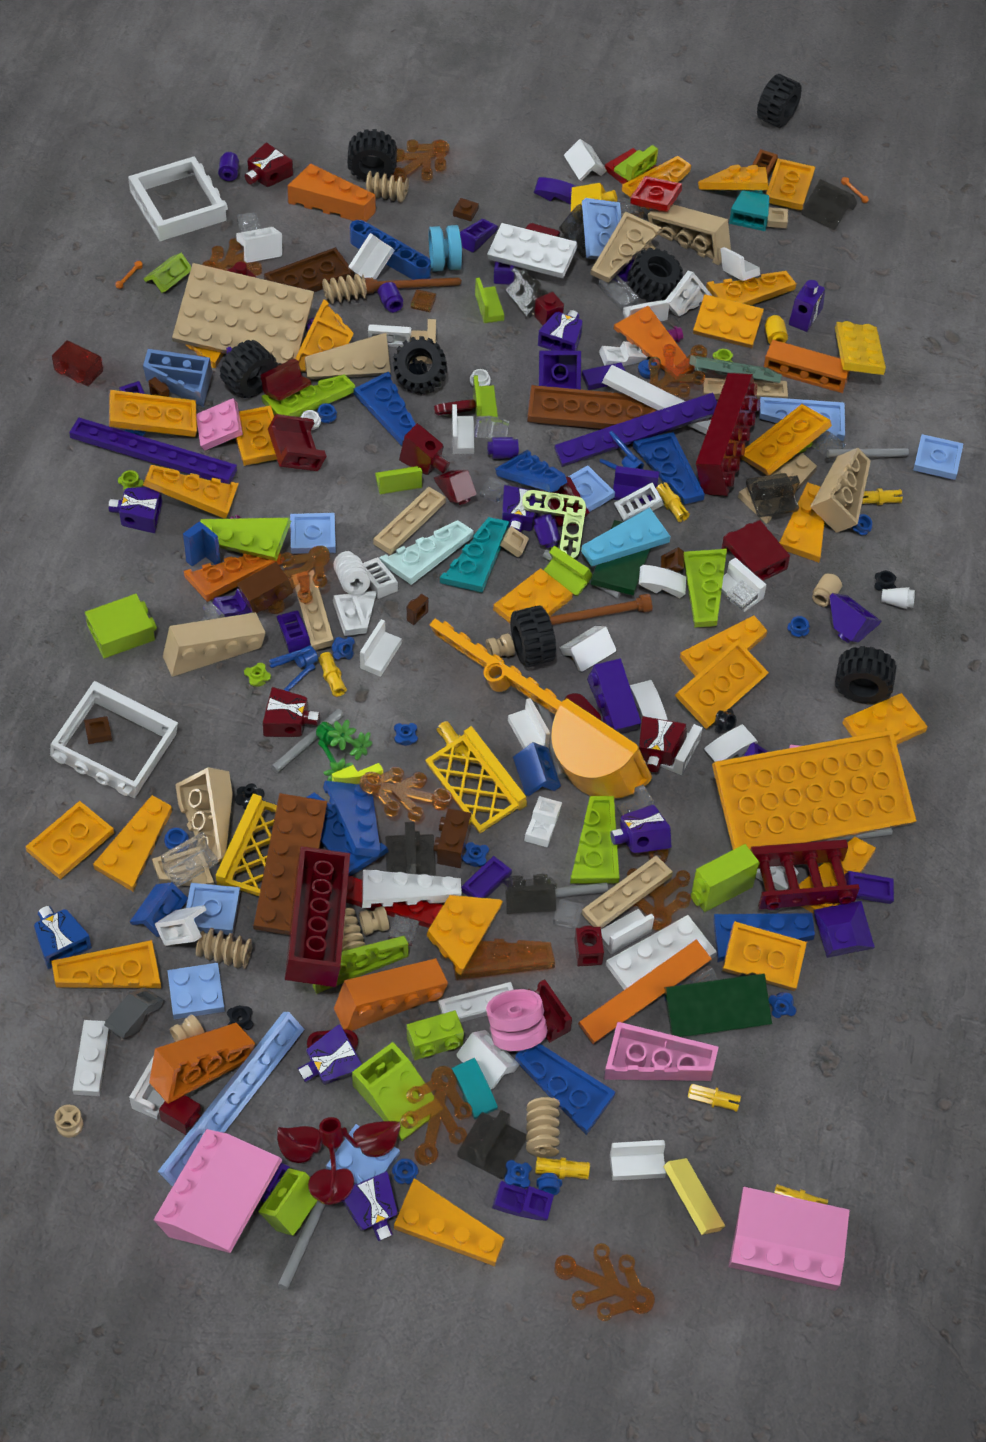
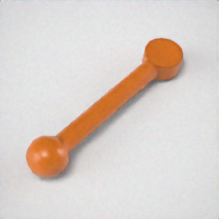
M843 177L841 179V183L847 185L861 198L862 203L869 201L868 196L861 194L849 182V178Z
M136 261L134 263L135 266L121 281L116 282V288H123V284L137 269H142L143 263Z

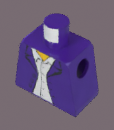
M808 280L796 296L789 320L790 326L808 332L823 309L825 288L819 286L817 281Z
M570 310L567 315L555 312L540 328L538 346L549 350L577 351L583 321L579 319V314L574 310Z
M504 485L502 520L509 521V528L512 526L519 532L522 530L532 531L535 524L534 519L539 517L541 513L530 512L523 507L522 498L529 489ZM530 496V499H526L530 506H534V503L537 502L541 503L540 508H544V497H542V501H536L535 496Z
M148 487L126 488L122 500L110 499L109 512L119 513L121 525L124 527L155 533L163 502L162 493Z
M655 805L622 815L620 818L621 829L610 831L613 845L626 843L633 853L672 848L671 827Z
M339 1024L306 1050L310 1062L297 1069L304 1082L318 1075L323 1085L352 1076V1072L361 1066L362 1063Z
M386 1171L354 1185L349 1196L342 1201L360 1231L372 1226L378 1241L393 1235L387 1219L397 1215L388 1172Z

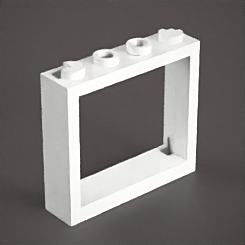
M195 156L128 176L130 192L159 241L226 221L227 204L225 200H221L218 189L213 187L210 176H206L202 163H198ZM194 175L212 205L163 220L145 190Z
M94 681L52 741L50 756L58 763H65L73 767L78 773L87 774L95 778L98 783L109 785L120 794L135 799L176 736L178 722ZM94 703L163 737L135 781L65 747Z

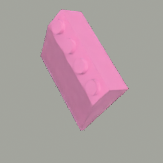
M206 1129L156 1214L154 1221L170 1238L231 1253L282 1159L227 1133Z
M743 1187L729 1267L836 1291L840 1287L843 1271L849 1209Z

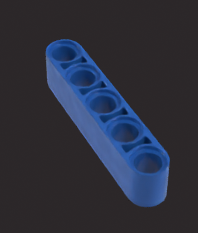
M363 220L351 222L350 242L353 246L360 249L371 233L395 250L386 265L412 280L431 278V260L427 256Z

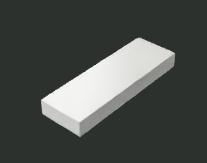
M508 982L438 1000V1006L441 1014L456 1010L460 1022L487 1016L486 1007L488 1002L496 995L514 989L512 983Z

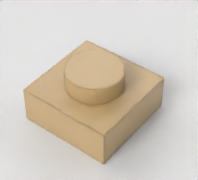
M769 207L767 227L787 228L788 209Z
M511 526L506 531L500 546L519 557L523 553L529 538Z

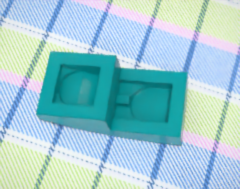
M475 1058L451 1068V1073L463 1093V1100L474 1120L498 1109L492 1091Z

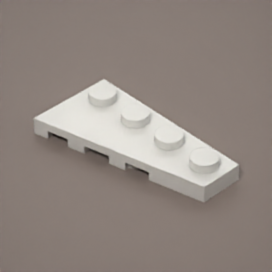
M363 870L362 908H371V904L381 903L382 907L393 906V902L406 901L407 905H415L420 900H427L429 903H444L449 895L461 896L462 894L461 878L384 872L379 870Z

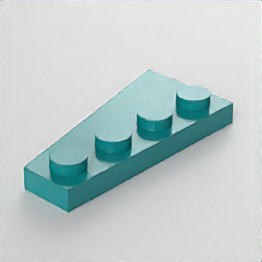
M488 517L473 535L474 539L470 544H466L462 549L461 555L452 561L449 570L440 576V583L483 593L502 547L500 544L509 528V521Z

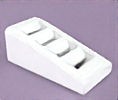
M650 483L615 502L614 505L625 522L649 507L653 511L663 506L664 503L654 484ZM648 495L652 496V501H649L647 497ZM643 498L646 503L643 506L639 501V499ZM635 501V503L638 506V508L635 510L631 504V502ZM626 504H627L629 510L631 511V512L628 513V514L626 513V511H625L624 508H623V506L626 505Z
M378 557L362 563L370 578L369 586L372 591H376L377 599L398 591L397 580Z

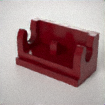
M544 979L538 983V988L534 992L539 994L542 999L543 1015L547 1025L546 1039L550 1043L571 1031L572 1017Z

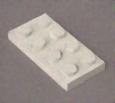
M501 223L487 256L489 260L564 278L577 249V242Z
M689 915L606 960V966L625 990L696 939L711 959L716 957L717 951Z

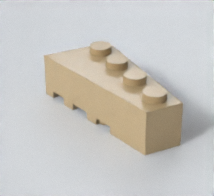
M673 204L668 212L652 209L648 213L649 222L661 227V232L658 235L670 241L673 239L678 241L681 247L685 249L690 247L698 251L697 255L703 258L707 256L713 259V263L720 265L722 262L720 249L725 247L731 250L728 219Z
M859 448L837 456L810 506L836 533L858 524L871 462Z
M256 612L173 625L169 627L163 658L173 677L261 648L265 637V630Z

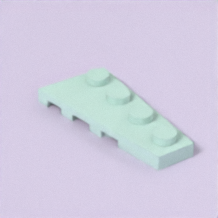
M457 520L434 531V535L428 538L421 537L415 540V544L407 548L402 546L396 549V553L390 556L385 554L379 558L387 569L412 585L472 539L474 530Z

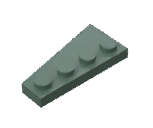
M694 355L690 356L689 364L695 366L697 371L707 372L710 369L715 370L714 373L720 375H727V373L753 374L754 380L781 382L782 374L767 367Z

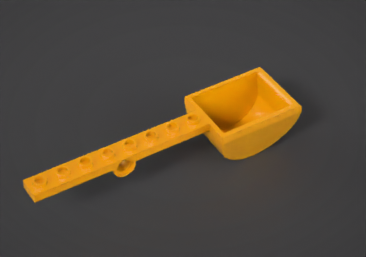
M435 618L429 624L435 636L484 667V677L492 690L503 692L512 686L555 715L551 733L553 749L566 775L577 789L590 796H614V799L638 792L651 781L652 775L636 743L566 698L561 702L551 690L540 688L533 678L528 677L526 679L516 667L505 665L504 660L498 655H490L484 646L479 643L473 644L471 639L463 632L459 634L455 632V629L448 622L444 621L442 623Z

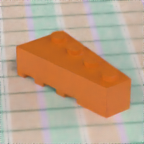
M311 163L287 185L288 203L292 205L300 203L304 205V208L312 210L315 207L322 209L323 213L340 214L341 218L352 221L363 220L367 222L376 213L375 194Z
M436 958L344 980L334 1010L343 1029L353 1031L424 1003L440 999L448 982Z
M233 1023L155 1048L149 1083L167 1103H170L242 1065L254 1050L255 1042L237 1023Z

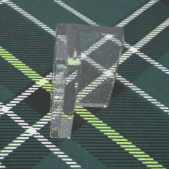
M204 832L197 834L161 855L163 871L177 887L218 864V858L207 845Z

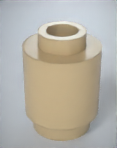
M824 574L813 590L812 598L816 604L823 607L830 604V595L832 593L838 594L842 588V582L839 577L834 574Z

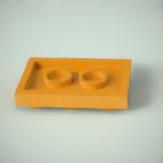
M778 158L769 183V190L766 192L769 195V203L802 211L814 176L815 167Z
M704 294L693 334L753 348L764 309Z
M271 405L239 411L243 435L235 439L243 465L276 460L277 457L268 432V427L274 418Z
M540 568L493 604V610L509 623L513 611L538 605L543 606L550 617L572 600L573 593Z
M902 693L850 715L843 720V725L852 737L893 730L897 745L926 732L928 727Z
M79 801L25 847L31 856L61 880L114 834V829Z
M734 922L722 971L735 975L752 972L756 974L765 973L767 984L795 991L807 942Z

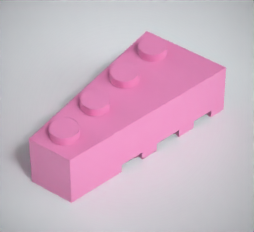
M617 1022L604 1080L711 1081L719 1047Z

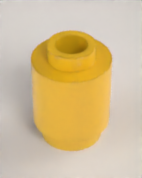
M778 315L768 317L764 325L768 343L771 344L772 339L785 343L788 340V334L784 320Z

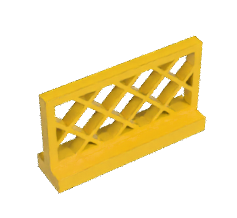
M472 726L464 730V735L425 760L428 767L460 809L465 812L473 810L471 823L479 834L516 809L520 811L527 806L525 794ZM464 743L468 749L467 757L454 755L455 748ZM440 758L449 759L447 770L437 768L434 762ZM453 760L466 762L464 772L451 770ZM469 762L480 764L482 767L481 774L467 773ZM449 776L463 777L461 787L450 786L448 783ZM466 778L479 779L478 789L464 788ZM483 780L494 782V792L481 790ZM463 793L476 795L475 804H464L462 801ZM480 795L493 797L491 808L478 806ZM496 798L507 799L511 805L504 810L496 809ZM476 812L490 813L489 820L480 825L475 819Z
M252 794L215 875L217 885L240 887L241 891L256 896L260 895V889L256 883L263 879V874L253 878L249 868L262 864L265 869L267 856L263 857L259 848L270 844L271 833L268 827L273 826L274 819L265 823L262 816L265 809L276 813L277 805L263 801L262 796ZM264 829L268 838L256 843L253 838L254 833ZM256 850L259 859L246 863L244 859L245 853ZM246 870L250 878L249 880L242 883L234 880L237 873Z

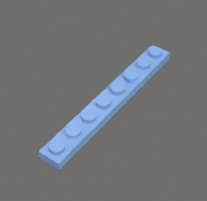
M283 1012L158 1170L160 1175L172 1187L206 1129L224 1133L305 1030L290 1012Z

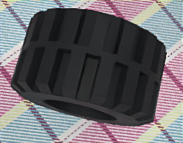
M776 74L767 83L760 96L757 106V117L775 127L782 128L792 118L798 107L802 92L801 84L782 74Z
M366 129L363 133L360 131L357 133V136L354 135L348 145L347 163L353 176L356 175V178L359 180L363 179L364 182L367 180L369 171H371L372 177L375 176L376 172H379V178L382 179L384 173L387 174V179L390 178L391 174L395 172L397 163L395 140L391 139L389 134L385 135L384 131L378 132L377 129H372V131Z
M652 248L644 249L637 255L628 272V285L630 288H633L632 292L634 294H638L641 299H646V302L666 300L683 278V269L679 266L680 262L675 260V257L672 254L669 255L665 250L661 251L659 248H655V250Z
M419 336V340L412 337L411 342H407V340L402 342L404 346H398V353H394L393 368L399 383L404 386V389L407 391L410 389L415 394H417V391H420L421 394H426V390H429L431 393L434 391L435 386L439 388L441 380L444 381L446 378L445 373H447L448 369L445 354L437 342L434 343L433 339L428 338L425 340L424 336ZM419 356L428 357L433 362L430 370L422 375L413 374L408 370L410 362Z
M246 340L244 343L241 342L233 347L226 355L220 368V378L239 397H254L263 390L260 375L277 367V360L256 340Z
M538 605L513 611L510 620L511 635L515 651L521 663L525 667L553 661L556 655V639L550 617L543 606Z
M860 646V648L852 647L850 650L844 651L839 657L835 686L840 694H844L845 698L852 699L854 702H862L864 704L877 703V701L882 702L885 698H889L893 692L897 668L896 662L891 658V655L884 653L881 649L878 650L875 647L869 648L865 646Z

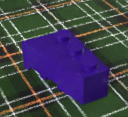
M621 658L595 664L587 681L602 714L603 722L620 734L637 730L641 725V720Z

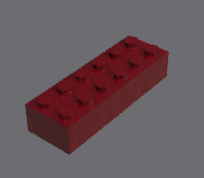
M727 374L696 461L698 477L704 494L728 496L730 487L734 486L735 472L739 471L740 458L744 456L745 443L750 439V429L755 424L756 411L760 410L761 403L760 399L757 398V383H754L753 374Z
M300 847L296 869L285 980L336 987L341 967L350 853Z

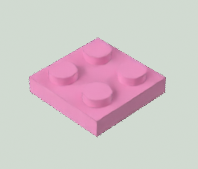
M234 398L196 414L200 446L204 451L243 435L238 403Z

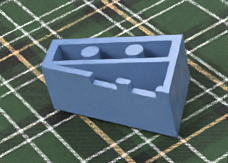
M148 349L143 364L146 381L156 377L169 387L170 392L185 399L196 400V404L204 407L213 373L210 358Z

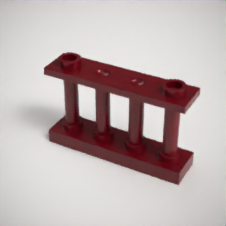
M846 839L752 846L750 849L759 861L758 868L761 871L766 891L761 894L758 904L759 909L776 910L784 907L834 903L848 904L856 900L860 889L859 884L847 885L841 861H844L848 850ZM829 862L832 864L837 886L823 887L817 863ZM794 865H808L813 888H799ZM770 867H784L790 890H775Z

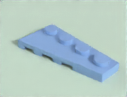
M760 397L759 419L778 423L798 406L804 404L830 419L832 426L821 435L844 441L845 405L843 402Z

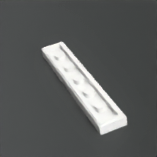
M611 365L602 383L656 410L685 402L614 365ZM712 417L689 424L688 426L706 434Z

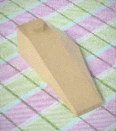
M208 767L175 785L180 811L186 814L189 821L187 823L188 829L194 832L196 837L195 844L200 845L207 866L210 867L222 861L227 851L233 793L229 771Z

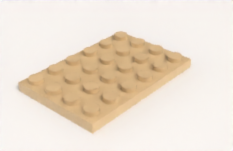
M193 263L172 341L227 354V347L231 346L233 348L241 342L244 343L246 340H256L276 358L277 366L293 358L295 359L298 354L311 310L314 291Z

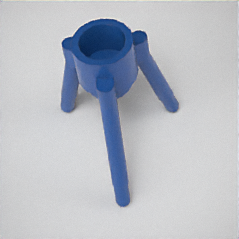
M610 431L609 434L627 454L622 460L623 467L643 469L644 463L633 455L613 431ZM604 459L599 460L600 463L615 470L616 466H618Z
M309 645L301 650L270 659L271 668L295 660L298 667L305 668L284 688L285 691H289L308 672L315 669L314 663L318 662V656L312 646Z

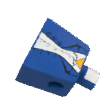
M46 906L38 911V916L41 920L34 924V928L48 969L52 968V960L76 956L92 948L88 933L68 910L63 909L54 913L50 906Z

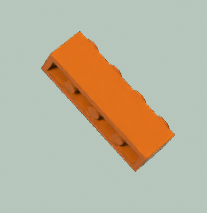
M773 339L765 356L764 367L782 374L783 377L843 393L850 374L849 370H843L840 358Z

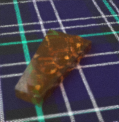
M494 938V941L480 942L461 975L455 971L456 966L453 962L452 966L455 980L551 969L555 968V960L551 942L518 940L517 943H509L504 941V939Z

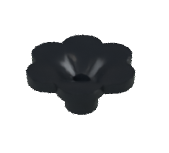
M253 783L246 785V787L241 786L237 789L235 803L242 805L246 810L252 794L262 796L263 798L265 795L264 790L257 788Z

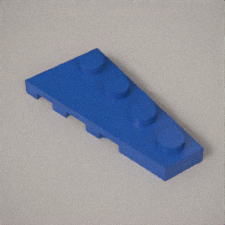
M388 371L354 388V395L402 446L404 436L416 424L411 414L407 411L403 398L401 399L398 389L393 384Z
M529 450L495 468L498 477L547 492H555L559 490L560 486L567 483L564 473L554 467H549L545 461L541 462L539 457L536 455L532 456Z
M325 781L323 789L325 793L329 794V802L338 813L337 819L339 823L345 828L344 834L353 854L378 857L380 844L372 786Z
M812 913L714 914L713 917L717 962H722L725 959L734 922L805 942L814 940L815 936Z
M542 1044L518 1051L515 1055V1060L520 1064L521 1068L550 1098L559 1100V1107L585 1135L588 1134L615 1097L616 1092Z

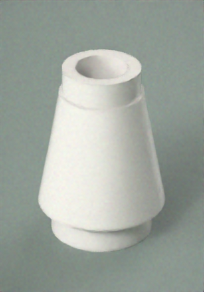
M910 587L883 589L881 602L904 609L908 607L913 608L915 590H910Z

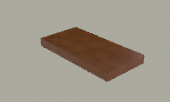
M335 247L264 274V280L314 291L315 293L323 290V279H326L330 284V279L335 278L338 283L339 276H342L346 281V276L350 275L354 278L355 272L349 268V264Z

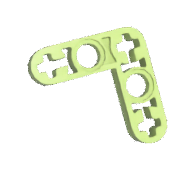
M537 490L527 491L522 498V505L527 511L564 517L559 549L567 554V551H564L563 548L566 549L568 547L569 540H564V537L573 540L572 549L576 550V552H572L571 557L576 559L581 545L586 511L585 501L577 496ZM530 496H535L536 501H542V497H546L544 508H540L541 503L537 502L534 503V506H530L526 499H530ZM550 499H557L560 502V507L552 510L548 507V501ZM564 500L567 501L568 506H573L574 502H577L578 507L582 509H578L577 513H575L573 508L566 507V512L562 511ZM570 523L576 524L579 528L578 533L574 535L569 534L566 530L567 525Z

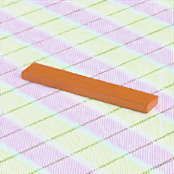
M696 939L582 1019L578 1025L592 1044L596 1043L616 1029L617 1022L624 1023L665 994L664 987L678 985L712 960Z

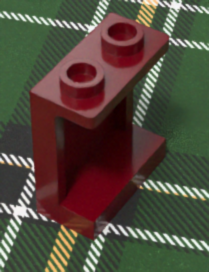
M280 414L274 416L268 427V432L279 467L319 471L327 456L325 450H318L315 447L311 435V429L315 424L313 419Z
M761 520L748 523L743 528L734 532L731 531L723 537L721 549H727V552L730 551L735 558L762 581L788 569L790 554Z

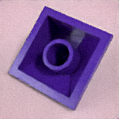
M539 350V386L581 390V351Z
M837 593L830 595L834 629L840 632L838 636L848 643L850 641L860 642L882 622L848 595Z
M862 901L814 910L827 958L875 948Z

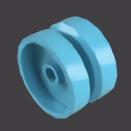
M458 225L446 227L445 239L440 226L429 227L428 242L431 270L443 271L445 268V258L449 270H461L462 243Z

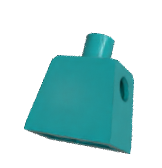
M742 190L731 208L729 224L766 231L769 215V195L763 194L762 190Z

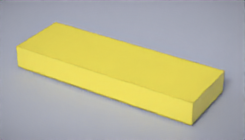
M688 1159L668 1161L663 1167L701 1235L721 1231L725 1224Z

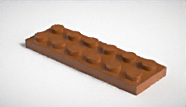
M531 385L527 422L604 429L655 412L656 409L623 393Z
M279 793L253 929L285 935L290 934L300 847L319 849L327 801Z

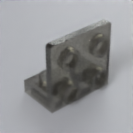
M820 179L801 213L835 230L847 209L854 210L857 201L853 194Z

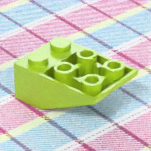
M394 1042L390 1043L352 1072L353 1087L383 1121L400 1122L401 1128L398 1137L401 1141L443 1110L411 1061Z

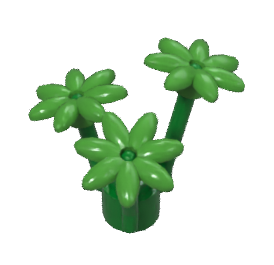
M345 720L342 726L338 721H335L334 726L329 722H322L317 727L316 736L320 739L318 745L323 748L331 762V769L324 772L325 776H329L327 781H332V773L353 765V763L345 764L344 758L339 763L336 762L327 745L336 746L339 743L340 749L344 750L346 742L350 743L355 747L350 752V755H355V760H359L362 754L364 756L367 755L365 747L372 745V741L369 740L370 732H367L365 736L360 732L359 737L353 739L349 735L354 734L356 729L349 728V720Z

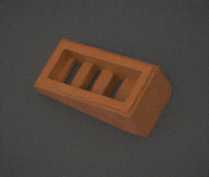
M760 149L752 165L766 167L768 179L774 171L778 155Z

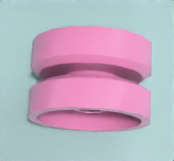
M515 989L502 992L488 1002L486 1012L490 1023L491 1038L494 1045L507 1051H521L540 1044L546 1038L547 1025L543 1015L542 999L539 994L526 989Z

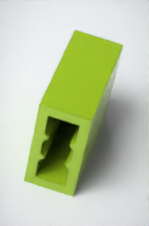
M137 594L85 611L87 626L103 659L155 641L154 631L157 630L155 621L152 617H148L147 606L144 601L140 602Z
M746 844L696 869L691 898L704 912L753 888L759 861Z

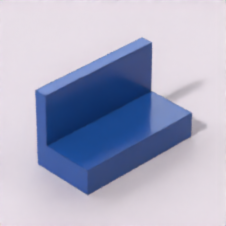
M199 521L183 533L186 562L193 567L205 557L215 565L221 563L218 536Z
M532 742L513 756L526 796L529 797L541 787L553 791L561 787L547 747Z
M173 882L156 884L130 920V923L132 925L144 924L156 937H160L155 923L173 911L181 909L188 900V897Z

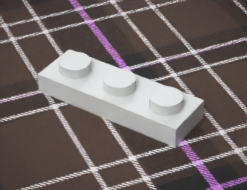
M84 1020L73 1084L74 1095L100 1096L110 1029L104 1026L105 1021Z

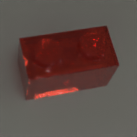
M68 340L52 355L53 366L56 372L88 387L103 372L101 356Z

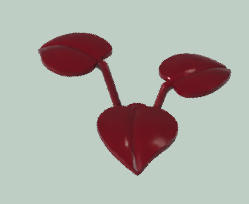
M328 1117L321 1121L319 1130L309 1126L278 1127L277 1140L282 1155L294 1163L309 1161L313 1152L319 1153L322 1143L329 1148L331 1170L321 1169L315 1172L309 1179L308 1188L313 1198L323 1204L332 1205L347 1198L354 1187V1177L349 1169L336 1170L334 1149L341 1146L344 1137L354 1148L361 1147V1152L364 1155L380 1157L389 1153L395 1146L401 1125L400 1122L396 1121L368 1123L357 1128L352 1138L347 1133V1129L341 1127L339 1119Z

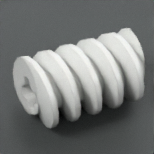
M350 551L340 553L335 558L333 565L342 588L351 595L364 593L369 588L370 578L361 559Z

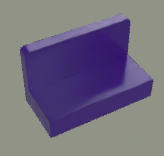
M616 466L613 486L615 497L613 500H620L650 483H653L656 488L659 472ZM651 495L647 496L649 501L653 500ZM643 498L639 499L641 504H646Z

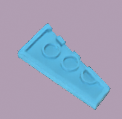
M649 507L582 545L581 552L589 564L595 566L669 543L671 536Z

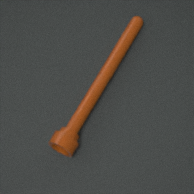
M373 277L365 278L367 294L378 292L379 287L386 282L395 283L397 288L459 286L462 283L458 277L377 281Z
M648 593L639 595V598H636L635 601L550 616L552 625L636 609L645 613L652 611V600Z

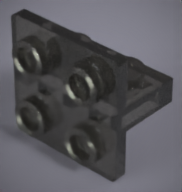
M578 204L560 225L559 229L563 233L560 238L576 241L577 252L582 258H585L582 205Z
M514 267L512 271L517 278L505 290L525 315L531 318L535 314L536 299L548 294V292L540 288L541 283L535 277L531 278L524 269L520 271Z
M786 473L746 480L748 491L759 518L792 513L799 510V505L794 495L800 484L797 475L788 477Z
M405 822V835L385 837L386 847H388L389 851L386 853L387 872L436 876L433 834L420 835V831H415V822Z
M534 874L532 879H523L522 875L509 876V880L503 881L507 914L556 911L555 889H557V883L552 877H548V874Z
M501 1110L497 1117H492L482 1112L459 1148L457 1156L499 1179H504L507 1173L505 1165L509 1160H515L526 1141V1134L509 1126V1113Z

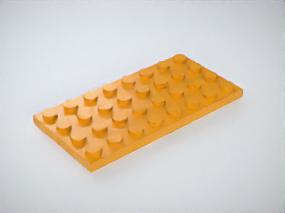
M893 730L712 763L733 850L744 844L751 849L752 846L818 842L917 822Z

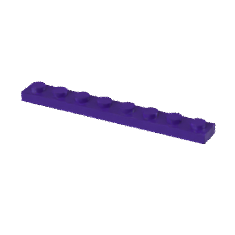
M712 392L556 444L554 449L563 467L620 448L609 434L610 431H613L626 446L634 441L650 438L713 416L717 401Z
M79 417L69 432L72 439L184 473L197 474L199 477L207 480L216 478L221 479V483L230 484L237 472L236 464Z

